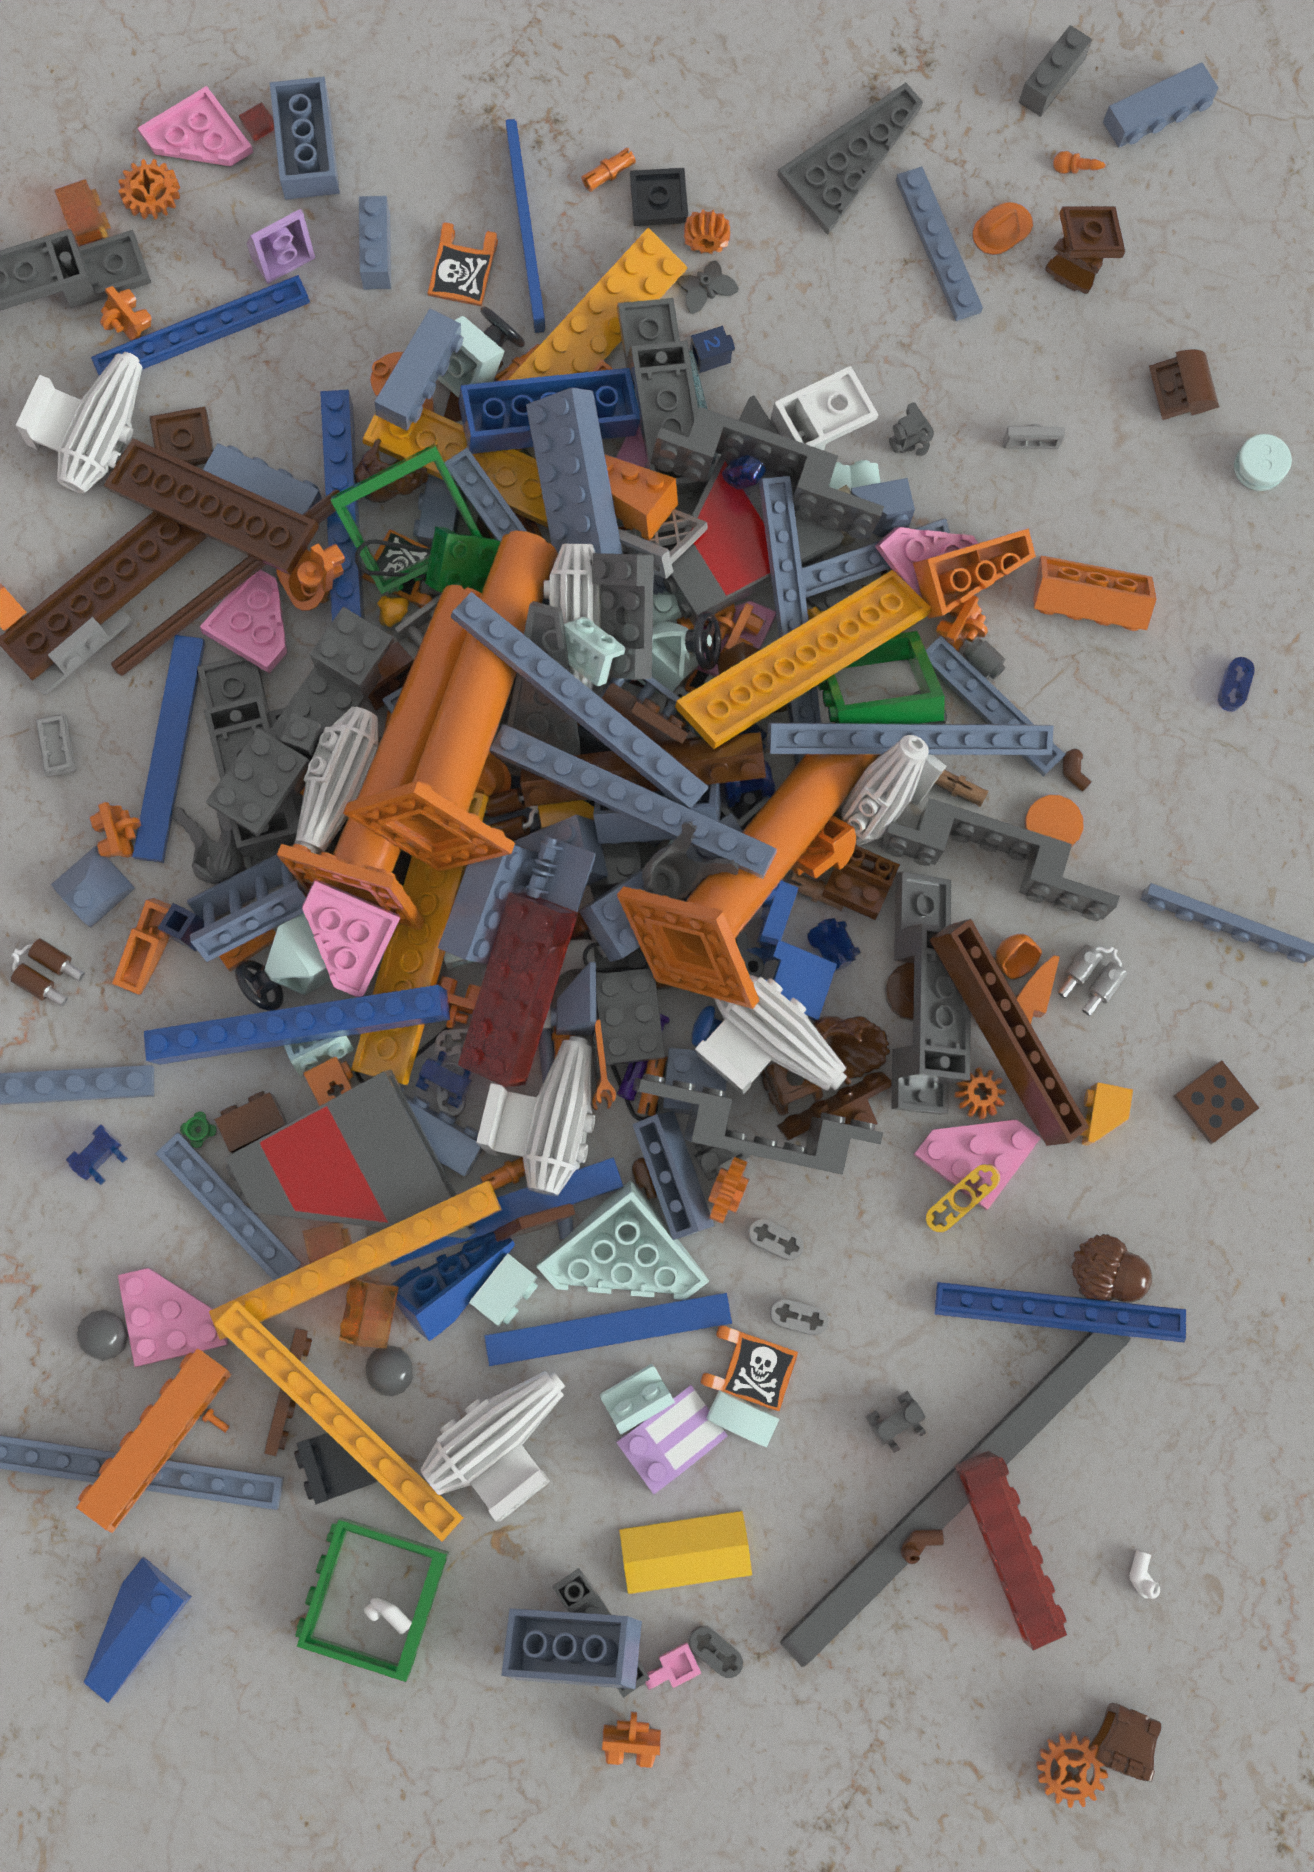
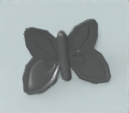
M715 260L705 267L704 274L697 272V277L687 275L677 279L678 284L688 291L686 305L692 314L703 308L707 302V294L710 299H713L716 296L714 291L719 295L731 296L739 290L736 282L731 277L722 274L721 266Z

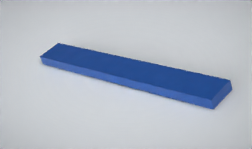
M507 119L505 120L534 331L535 333H540L545 330V317L517 120Z
M296 275L94 355L91 359L99 376L116 354H123L124 352L135 355L140 360L139 363L143 370L309 304L310 299L299 275Z
M175 635L141 809V826L137 830L132 856L134 859L164 863L172 822V810H174L198 685L199 673L197 666H201L205 640L203 638Z
M613 1157L576 1170L558 1196L536 1193L526 1187L497 1197L502 1210L473 1223L477 1232L466 1239L445 1236L391 1261L390 1264L394 1267L496 1231L495 1229L525 1215L569 1203L574 1205L623 1188L615 1159Z
M937 1282L934 1315L1183 1343L1186 1340V1309Z
M727 1293L484 1336L489 1366L722 1326L732 1324Z

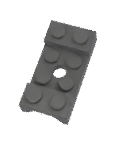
M593 553L592 584L601 585V629L608 635L613 636L616 641L625 647L623 655L612 659L608 674L610 678L652 679L654 555ZM625 610H627L629 613V619L627 623L624 619Z

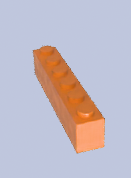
M198 1348L193 1354L190 1352L184 1357L179 1365L181 1370L174 1379L170 1378L165 1382L159 1392L160 1398L154 1406L150 1404L143 1411L139 1418L141 1423L134 1432L129 1431L123 1437L119 1444V1447H121L114 1458L110 1457L104 1462L99 1470V1474H101L93 1485L89 1484L78 1498L80 1503L76 1508L111 1533L115 1531L232 1375L225 1367Z

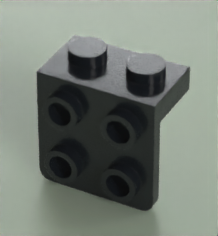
M328 1433L296 1443L298 1450L294 1451L295 1459L299 1469L304 1468L308 1480L304 1481V1488L308 1499H314L315 1505L378 1481Z

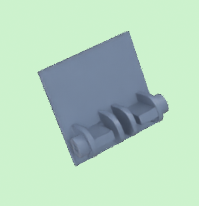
M545 835L544 841L540 842L542 846L538 859L535 858L534 861L536 862V867H532L534 873L529 885H526L528 889L527 895L534 898L540 897L578 912L596 853Z

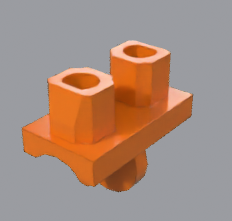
M113 286L105 289L108 298L101 309L103 314L100 320L101 326L105 330L115 329L117 332L123 330L131 341L140 338L141 332L151 327V315L146 309L136 312L132 311V308L136 307V298L130 289L117 292Z
M319 543L312 546L310 561L302 563L298 568L297 577L299 582L306 587H315L322 582V589L325 593L331 590L333 579L343 575L344 571L341 564L345 562V557L339 547L334 544L323 550Z
M974 595L969 600L951 609L950 615L957 617L954 623L942 620L936 628L938 638L942 636L958 652L965 640L973 642L975 637L984 638L988 633L987 627L983 624L986 617L981 614L982 609L977 604L979 598Z
M746 603L735 623L732 621L735 614L731 611H727L724 617L716 616L720 626L721 640H723L725 634H729L721 653L741 642L753 646V643L741 638L740 635L742 631H745L756 637L764 623L762 618L752 613L754 606Z
M108 802L99 804L100 811L90 817L92 828L97 832L105 831L107 836L106 839L99 841L97 844L99 854L107 858L115 856L129 858L133 856L134 849L131 840L136 838L134 830L141 826L140 819L136 817L130 818L129 811L123 810L120 805L112 806Z
M442 976L438 985L447 990L448 1005L451 1008L449 1010L450 1020H447L446 1027L453 1029L456 1021L467 1024L469 1016L461 1014L459 1011L483 1018L485 1008L482 987L469 984L465 998L455 995L458 981Z
M632 1711L630 1721L617 1720V1726L604 1725L602 1750L605 1751L606 1763L620 1765L623 1763L624 1752L637 1753L636 1765L652 1768L656 1755L660 1756L661 1730L649 1729V1723L637 1722V1712Z

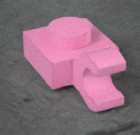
M686 1642L659 1656L658 1658L662 1666L647 1672L650 1679L645 1683L650 1690L669 1679L671 1686L675 1688L701 1674L688 1643Z

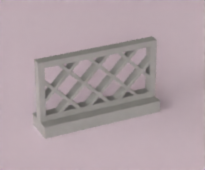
M676 509L668 517L673 519V521L663 523L655 533V538L650 539V541L640 538L641 532L635 528L625 531L618 528L622 553L654 555V574L665 579L673 573L672 563L708 529L707 522ZM617 518V526H624L622 520ZM686 526L694 528L692 531L679 533L678 529L685 528ZM675 530L674 535L658 536L660 532ZM677 543L670 552L668 549L661 547Z

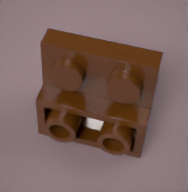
M1197 349L1175 352V358L1149 365L1162 420L1191 412V416L1219 408L1207 356L1204 351Z
M855 845L854 852L848 863L841 870L834 867L822 897L876 920L900 864Z

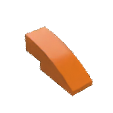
M156 898L145 901L136 928L131 929L112 984L138 995L142 994L170 938L158 929V926L171 907L170 904Z
M1054 955L1044 963L1023 985L1016 996L1030 1024L1033 1016L1041 1018L1046 1014L1059 956Z

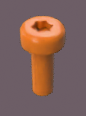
M209 1408L202 1417V1421L206 1423L208 1420L226 1433L230 1426L213 1414L215 1410Z

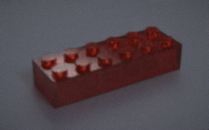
M509 892L458 1066L506 1088L526 1085L577 919V912L540 897H531L527 893Z

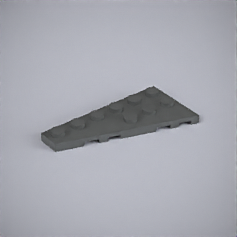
M906 82L778 169L777 176L827 235L920 111L923 101Z
M532 601L529 604L524 635L570 672L562 609ZM517 673L507 726L571 755H580L581 749L577 721ZM501 759L508 767L510 774L521 777V767Z

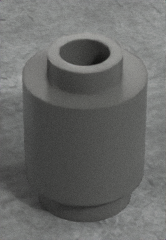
M979 637L963 652V655L967 658L966 660L986 679L989 677L993 680L996 679L1006 668L1003 665L1006 659L986 640L983 642Z

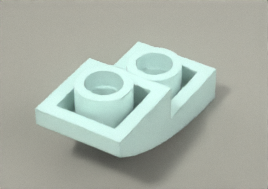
M721 1390L718 1391L706 1417L707 1420L764 1447H767L780 1420L776 1415L754 1407L745 1400Z

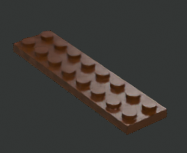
M134 438L128 444L103 485L114 494L289 575L292 574L320 527L313 519Z
M152 512L1 635L0 647L33 681L54 664L48 654L92 617L100 625L206 539L207 536Z

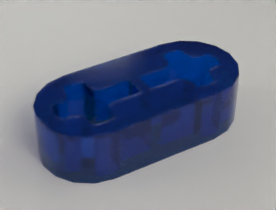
M746 455L732 460L723 470L722 476L732 487L744 489L756 485L766 470L758 459Z
M1246 657L1235 658L1225 670L1218 694V703L1226 711H1237L1247 700L1255 667L1251 660ZM1241 666L1243 667L1242 672L1244 674L1238 681L1236 680L1238 671L1235 669ZM1233 688H1236L1235 698L1237 700L1232 703L1228 694Z

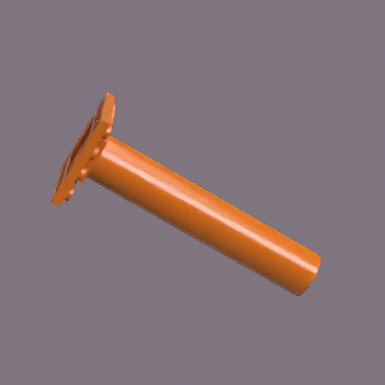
M516 530L511 531L509 534L506 533L502 537L480 596L483 602L523 635L529 604L532 601L542 603L544 599V580H550V573L558 556L555 547L551 543L547 544L545 539L539 535L527 531ZM467 632L412 783L347 802L343 814L438 872L512 854L515 842L505 837L504 832L491 828L483 823L479 816L468 812L517 672Z
M448 585L443 589L356 800L412 783L468 632L451 618V613L471 592L478 598H480L482 593L468 587L463 589L460 585ZM348 817L333 855L327 852H321V855L311 853L310 849L299 844H293V847L284 844L280 845L277 856L307 892H309L316 878L400 915L398 924L421 931L425 919L418 911V907L411 901V897L403 890V886L396 880L395 874L392 873L401 848Z
M805 754L742 831V833L777 849V853L764 879L738 868L737 875L728 872L708 875L686 901L649 893L641 889L622 887L617 893V897L656 982L751 1009L756 1006L760 1000L735 938L848 797L867 767L881 754Z

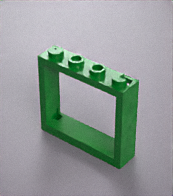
M435 443L331 496V502L356 549L365 540L347 505L434 461L471 533L469 536L483 537ZM368 545L361 550L360 556L367 569L381 571ZM430 555L398 571L400 573H409L403 577L388 576L385 578L384 576L371 575L381 594L387 591L389 594L395 591L398 592L404 588L403 583L414 579L415 582L424 579L415 577L427 574Z
M918 631L899 633L845 668L908 660L921 694L845 705L834 674L818 684L819 691L823 690V703L825 707H828L830 723L922 724L944 720L945 696Z
M342 1517L338 1519L337 1524L332 1523L330 1532L327 1534L326 1542H330L327 1555L322 1554L317 1564L316 1573L320 1574L317 1586H311L305 1604L310 1607L306 1618L301 1617L298 1622L295 1636L299 1637L296 1647L407 1682L449 1552ZM348 1531L432 1558L399 1663L313 1636Z

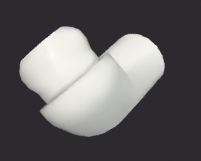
M1136 1550L1129 1574L1130 1581L1142 1597L1157 1598L1160 1593V1586L1153 1581L1147 1572L1151 1555Z
M379 1597L370 1599L371 1603L364 1608V1613L370 1620L376 1621L382 1615L399 1634L405 1633L412 1624L397 1606Z

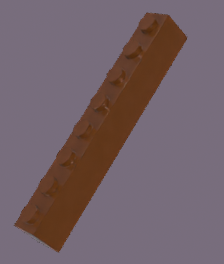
M761 732L736 735L715 749L704 739L685 741L683 744L677 742L658 745L706 785L766 778ZM613 751L573 755L652 792L661 791ZM521 768L520 783L525 807L588 800L586 797Z
M972 919L948 925L930 938V942L1046 1146L1071 1143L1089 1127Z

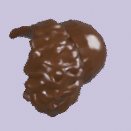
M380 439L375 440L372 448L362 456V460L355 469L354 477L356 483L400 461L397 459L395 462L388 464L380 460ZM421 467L364 497L374 503H385L397 495H409L413 490L419 488L422 483L427 482L429 477L427 468Z
M823 1016L812 1023L846 1067L843 1072L847 1076L844 1080L846 1085L851 1084L850 1079L861 1078L864 1073L879 1069L886 1063V1055L890 1054V1049L887 1048L890 1044L887 1041L888 1036L884 1030H881L879 1026L870 1022L867 1018L856 1016L843 1020L836 1016Z
M1109 1234L1095 1235L1094 1238H1089L1088 1241L1079 1245L1080 1251L1074 1252L1075 1260L1071 1264L1072 1274L1080 1286L1079 1293L1087 1299L1105 1301L1115 1299L1124 1303H1132L1141 1300L1150 1290L1152 1284L1150 1266L1139 1255L1128 1252L1126 1245L1118 1238Z

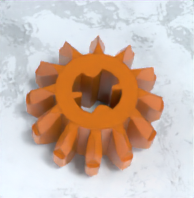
M702 209L701 213L692 212V215L687 217L684 225L685 244L690 246L692 251L699 250L700 254L708 252L712 255L713 251L722 252L723 248L728 246V241L730 240L729 220L724 218L723 213L716 214L714 210L706 212Z
M981 1067L975 1069L974 1075L970 1072V1080L956 1083L962 1090L955 1092L954 1097L964 1099L958 1105L959 1109H963L966 1106L970 1107L967 1116L972 1117L977 1110L979 1119H984L986 1111L991 1116L997 1114L995 1106H1004L1005 1102L997 1096H1003L1007 1091L1003 1088H997L1003 1080L1002 1078H997L993 1081L991 1079L994 1074L993 1070H989L983 1076V1070ZM979 1087L981 1092H986L987 1094L982 1100L980 1095L974 1094V1091Z

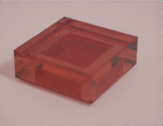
M262 102L239 115L240 122L254 141L274 130L273 117Z

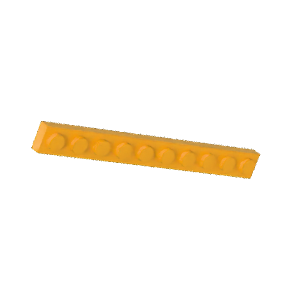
M486 1181L209 1311V1314L214 1324L238 1301L261 1323L501 1211V1206L490 1181ZM214 1325L219 1339H227L228 1337Z
M238 1301L214 1323L441 1542L461 1522L464 1517L441 1495H438L414 1469Z

